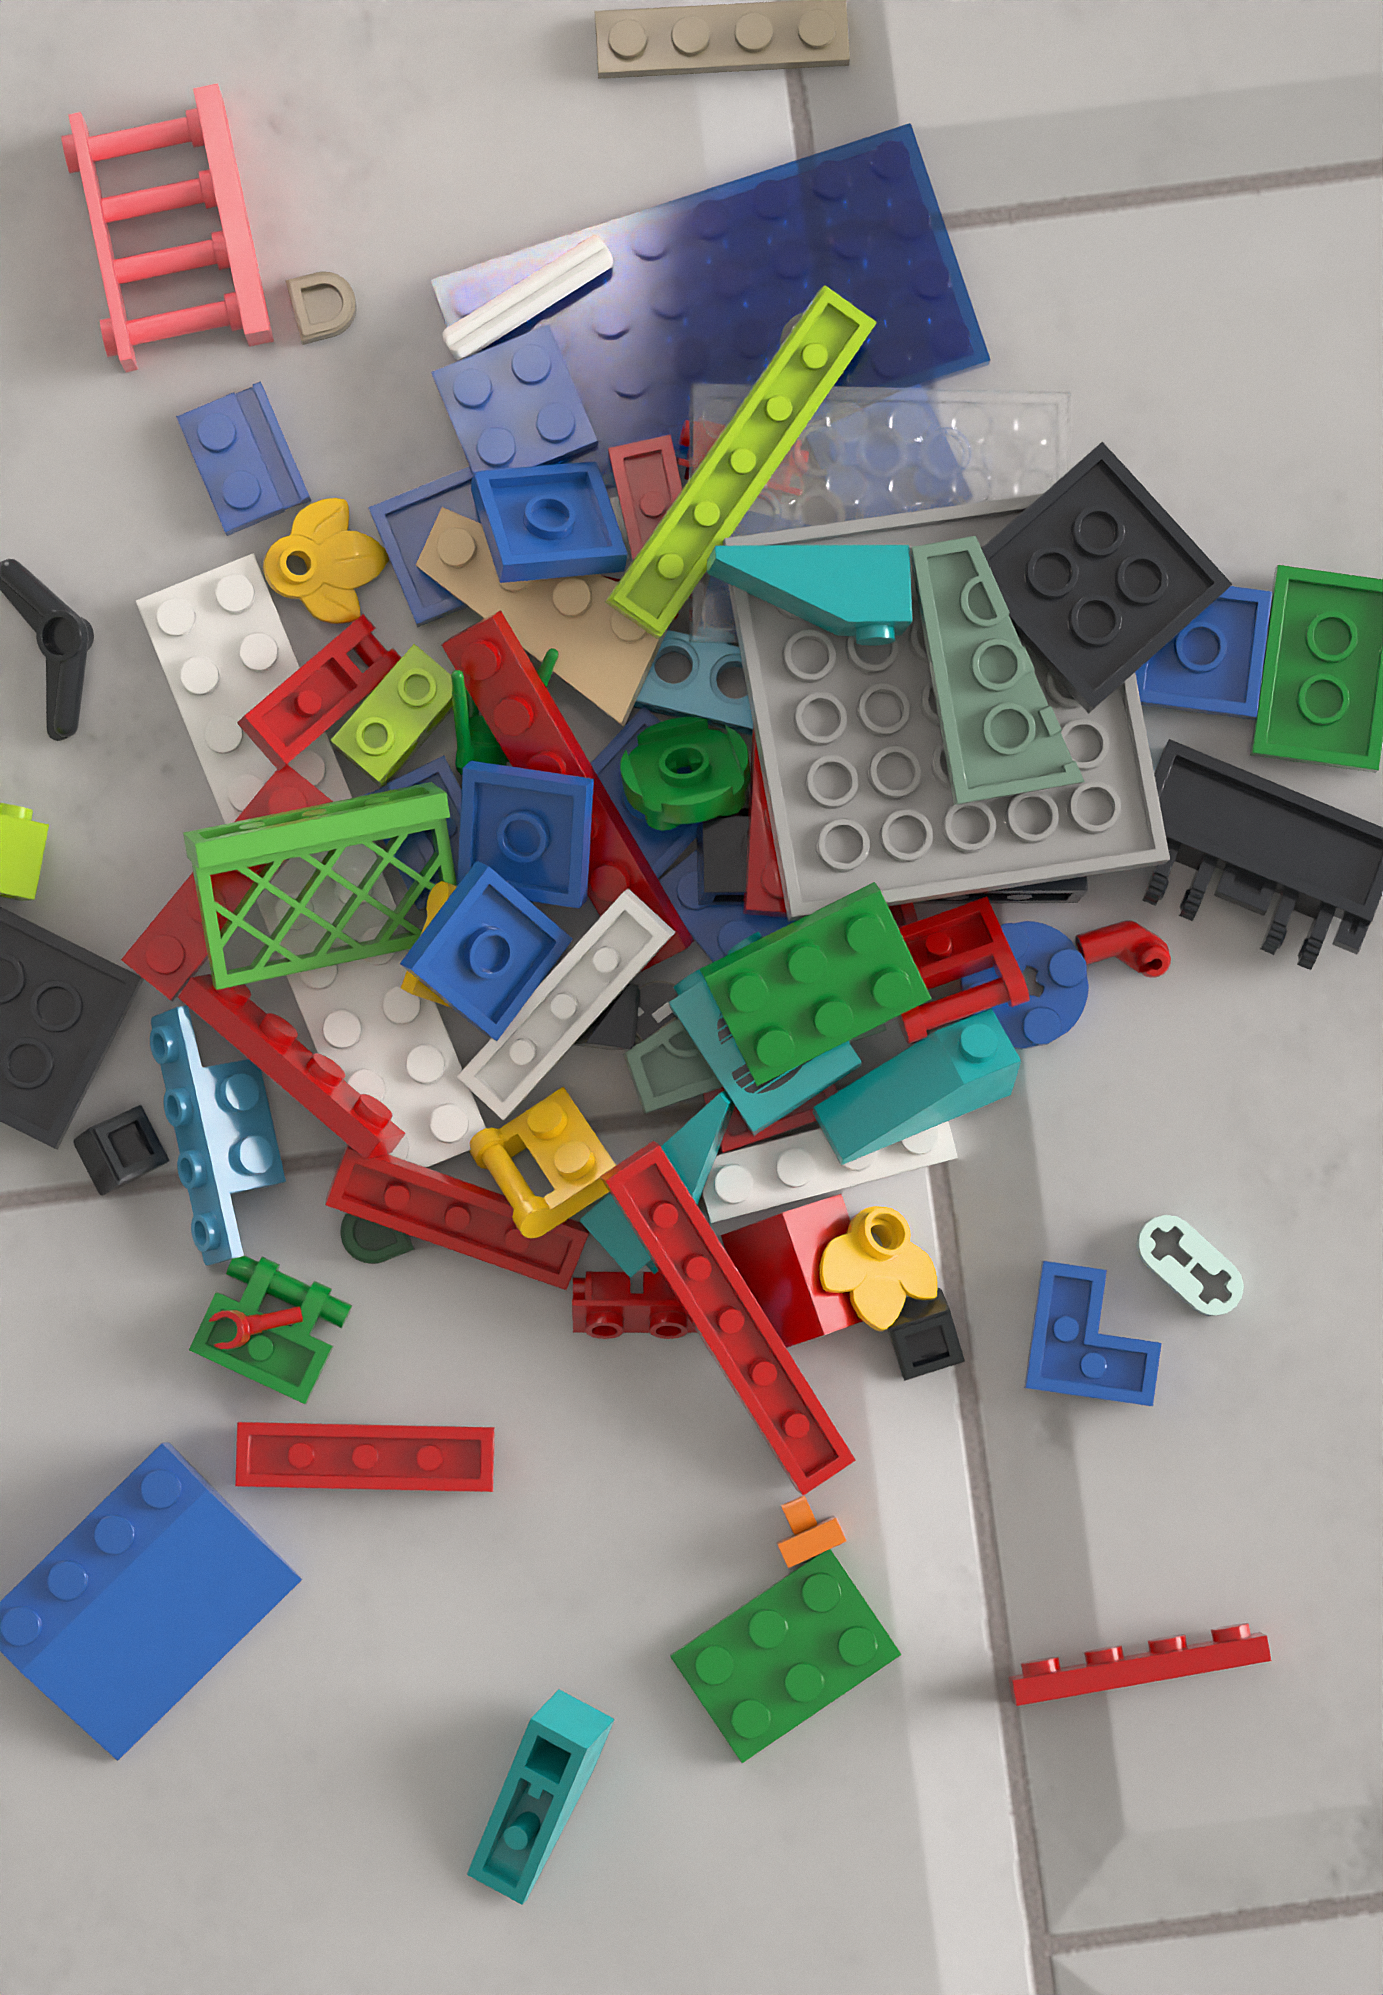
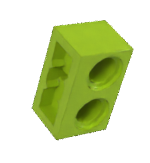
M413 644L330 740L334 748L380 788L387 785L453 710L451 674L417 645Z

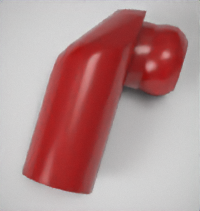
M1131 920L1121 921L1075 936L1077 950L1084 957L1086 965L1115 957L1145 977L1156 978L1165 974L1171 964V956L1167 944L1159 936Z

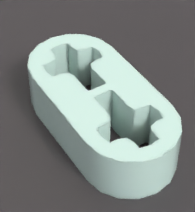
M1163 1215L1152 1218L1142 1226L1136 1241L1139 1258L1145 1266L1190 1307L1201 1314L1217 1316L1228 1313L1237 1306L1242 1298L1244 1288L1240 1272L1186 1221L1177 1216ZM1157 1228L1163 1233L1170 1231L1172 1228L1178 1230L1181 1236L1178 1238L1176 1245L1190 1260L1182 1266L1169 1255H1165L1159 1260L1154 1258L1151 1251L1155 1248L1156 1243L1150 1237L1153 1230ZM1195 1265L1210 1276H1214L1220 1271L1226 1274L1228 1279L1223 1286L1229 1294L1226 1301L1222 1302L1219 1299L1213 1298L1205 1303L1200 1299L1198 1295L1204 1287L1190 1273Z

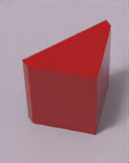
M841 1194L782 1212L720 1235L728 1256L786 1348L863 1322L850 1302V1291L841 1293L826 1292L820 1281L819 1267L826 1246L834 1238L847 1234L851 1222Z

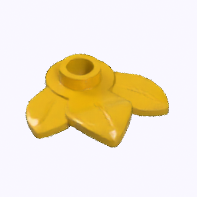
M340 498L322 499L309 504L299 511L294 518L290 535L274 542L268 549L263 562L264 576L276 593L286 598L300 599L314 618L330 624L349 623L360 617L359 600L354 589L364 586L375 579L389 561L386 549L374 538L358 531H348L349 506L346 500ZM299 556L302 558L307 566L306 574L295 575L291 573L286 565L287 557Z
M880 1206L868 1207L856 1214L849 1224L848 1233L836 1237L828 1243L822 1254L819 1267L820 1281L823 1289L831 1293L850 1291V1302L858 1317L877 1331H884L894 1323L901 1312L906 1295L919 1300L935 1299L937 1297V1275L929 1255L910 1242V1228L905 1218L892 1208ZM871 1232L880 1238L882 1247L874 1241Z

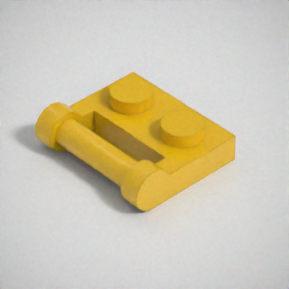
M561 1087L501 1128H485L479 1131L469 1142L470 1155L480 1168L488 1169L514 1209L512 1216L514 1223L521 1234L527 1238H537L546 1234L607 1194L609 1191L599 1176L616 1166L564 1087ZM526 1148H528L555 1189L544 1197L535 1196L511 1159Z

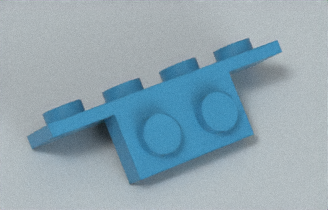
M187 1005L176 1007L151 1018L150 1048L154 1059L161 1066L166 1089L163 1101L164 1111L168 1122L175 1130L180 1152L177 1161L178 1174L181 1183L188 1189L194 1215L191 1222L192 1238L198 1250L202 1252L205 1265L208 1266L244 1256L230 1194L278 1185L286 1182L261 1069L249 1059L202 1067L189 1007Z

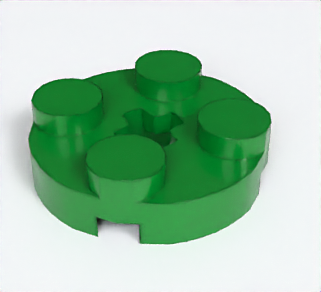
M680 717L656 723L646 728L637 736L638 746L630 752L629 756L627 750H625L621 758L620 770L624 794L630 805L645 815L648 826L657 830H671L680 824L702 822L719 815H733L744 807L746 803L745 791L751 779L750 762L746 743L735 730L725 725L726 734L719 730L709 729L707 719ZM689 766L692 773L677 774V769Z

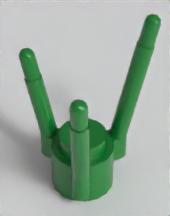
M551 648L546 652L542 664L537 671L546 687L559 656L555 648ZM460 670L453 671L451 683L457 741L456 770L462 775L463 767L470 761L507 766L508 758L484 717L479 715V709L465 687L463 672Z

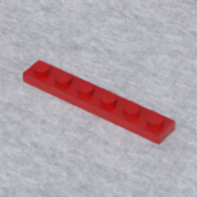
M500 610L447 639L441 644L455 670L463 672L465 687L512 767L594 779L588 897L601 917L624 891L630 889L676 932L640 972L687 949L694 942L693 938L546 686L541 681L502 611Z
M652 1141L599 1176L795 1489L804 1496L856 1461L661 1146Z

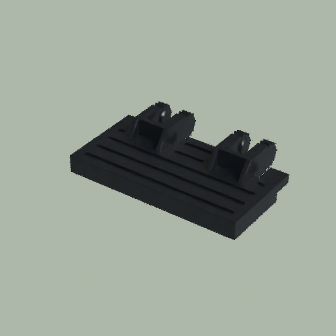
M1169 739L1163 749L1154 776L1170 860L1165 864L1155 865L1142 901L1156 906L1157 902L1162 900L1169 884V874L1176 861L1196 870L1189 889H1186L1179 906V916L1193 921L1216 867L1223 870L1214 896L1264 916L1274 892L1281 894L1263 938L1261 950L1274 955L1276 950L1280 949L1287 933V924L1294 910L1314 918L1308 935L1304 938L1299 949L1297 965L1309 970L1312 969L1322 948L1333 916L1341 919L1332 945L1357 955L1383 894V827Z

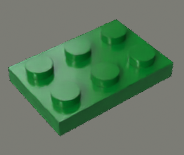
M1277 565L1273 579L1258 711L1254 721L1250 755L1376 773L1379 771L1383 744V579Z
M875 882L700 969L757 1086L932 999L883 894Z
M829 1549L811 1558L670 1654V1657L741 1763H744L902 1654L832 1550Z

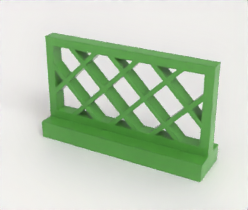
M428 782L183 832L187 858L192 862L213 986L218 990L411 949L420 937L423 929H419L404 919V917L423 889L426 887L432 890L435 886L430 879L438 869L440 881L457 886L446 818H450L447 793L434 783ZM431 829L435 852L419 874L395 858L394 854L408 834ZM391 838L384 849L372 842ZM363 844L379 856L357 887L331 868L346 847ZM329 850L322 862L310 855ZM301 857L317 869L298 897L294 899L269 881L283 860ZM389 862L415 879L394 911L368 894ZM266 864L259 875L247 868ZM238 870L252 879L254 883L234 912H231L214 900L210 875ZM327 875L353 892L332 924L305 907ZM264 888L291 906L270 937L243 920ZM365 900L387 915L389 919L375 939L358 942L342 930L361 902ZM216 911L228 919L221 931L219 930ZM300 913L325 928L327 932L313 952L295 955L280 945V942ZM399 924L410 931L392 935ZM238 926L265 943L251 965L226 970L223 947ZM337 937L348 944L330 948ZM274 951L286 957L268 961Z

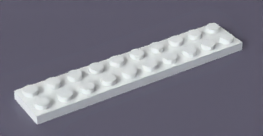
M254 553L136 600L225 824L232 823L237 819L277 770L237 722L300 668ZM326 731L288 763L291 768L333 802L353 798ZM363 844L348 846L331 869L358 887L376 861L377 856L375 852ZM329 850L310 855L322 862ZM301 857L290 858L271 881V884L296 899L317 868ZM382 872L368 894L394 911L397 906ZM327 875L305 907L332 924L353 892ZM265 889L256 901L271 936L291 906ZM363 900L342 931L358 942L373 940L389 917ZM300 913L280 942V945L295 955L311 953L327 930ZM399 924L392 935L406 933V928ZM337 937L330 948L348 944ZM410 949L286 975L317 1053L337 1063L345 1072L343 1080L358 1093L370 1095L387 1106L393 1115L391 1121L406 1133L389 1155L430 1168L471 1150L470 1140L476 1133L485 1129L486 1126L472 1091L457 1078L463 1069L436 1002L412 995L400 989L407 972L400 965V962ZM278 953L280 959L286 958Z

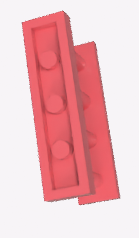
M218 83L193 88L197 108L185 110L186 117L96 136H89L88 126L81 112L68 114L72 134L61 136L64 155L69 173H81L110 318L100 320L103 343L107 357L118 355L125 372L138 370L133 345L230 325L232 331L243 329L249 347L274 342L224 100ZM192 142L194 148L205 146L210 169L198 171L199 178L102 198L95 162ZM205 203L206 209L218 207L222 230L212 232V239L115 259L108 223ZM218 264L219 270L231 268L235 292L224 294V301L133 320L127 319L120 284Z

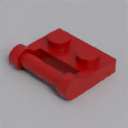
M987 897L899 927L900 933L927 990L991 967L994 968L998 976L997 979L917 1006L897 1016L900 1029L908 1044L927 1038L926 1031L1006 1002L1010 1007H1014L1030 1000L1023 974Z

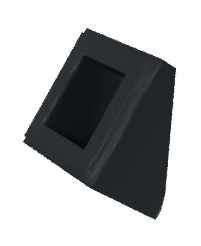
M628 984L578 1039L574 1046L606 1050L632 1049V1046L635 1045L640 998L639 985Z
M142 1105L88 1128L73 1141L94 1186L102 1196L170 1161Z
M937 1288V1297L933 1300H919L906 1297L898 1318L887 1328L904 1381L965 1362L951 1311L942 1289Z

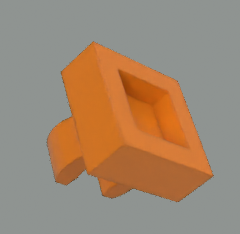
M800 1496L781 1505L794 1534L776 1542L788 1568L847 1541L835 1516L817 1524L805 1496Z

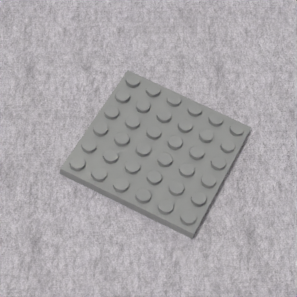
M1043 493L724 538L723 546L909 545V548L913 546L976 536L982 548ZM911 559L912 623L902 636L895 635V642L886 645L866 646L857 644L856 636H837L728 584L788 921L799 920L873 882L881 890L887 905L893 906L1165 864L1170 860L1135 673L1088 714L1019 638L1022 646H1025L1035 668V676L1047 703L1052 707L1062 729L1061 734L1073 761H1076L1085 782L954 805Z

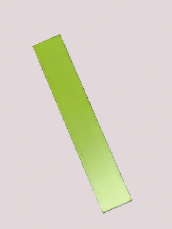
M826 285L818 291L605 603L656 639L661 638L707 571V560L714 547L723 546L724 538L731 536L876 325V321Z

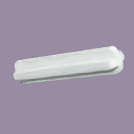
M597 235L589 237L446 328L442 333L445 345L458 361L476 354L611 268L613 265L611 252Z

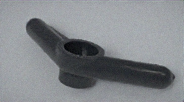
M9 558L0 562V591L36 632L38 647L46 657L47 734L55 741H62L74 735L78 730L87 651L93 644L94 631L86 619L73 611L19 561Z

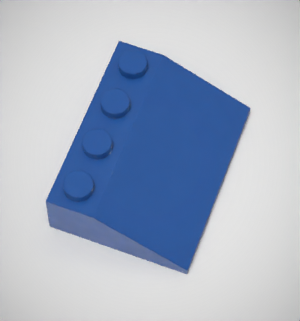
M170 1442L161 1443L0 1601V1652L28 1680L118 1761L303 1579Z

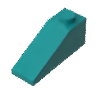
M909 545L715 546L707 560V574L837 636H856V643L860 645L878 646L895 642V635L902 636L912 623Z
M992 1008L931 1033L927 1038L915 1043L814 1106L812 1113L840 1164L844 1165L1011 1095L1021 1059Z
M726 1090L719 1093L661 1146L697 1205L735 1108V1104ZM610 1193L579 1220L630 1278L645 1266L653 1274L658 1272L657 1267Z
M560 1689L532 1716L467 1872L468 1876L521 1905L527 1901L594 1771L614 1723V1718Z

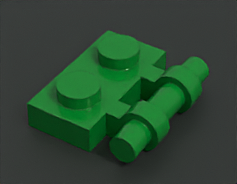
M246 1255L232 1259L226 1275L247 1284L242 1298L238 1302L216 1292L189 1351L296 1401L307 1404L334 1347L311 1336V1333L319 1318L342 1329L352 1305L331 1296L332 1288L317 1281H314L310 1286L278 1271L280 1264L263 1256L259 1262ZM267 1294L294 1307L300 1306L303 1322L252 1334L245 1345L238 1348L220 1349L214 1346L217 1343L232 1341L237 1335L236 1323L230 1318L209 1322V1319L220 1311L238 1310L246 1316L264 1314L259 1309Z

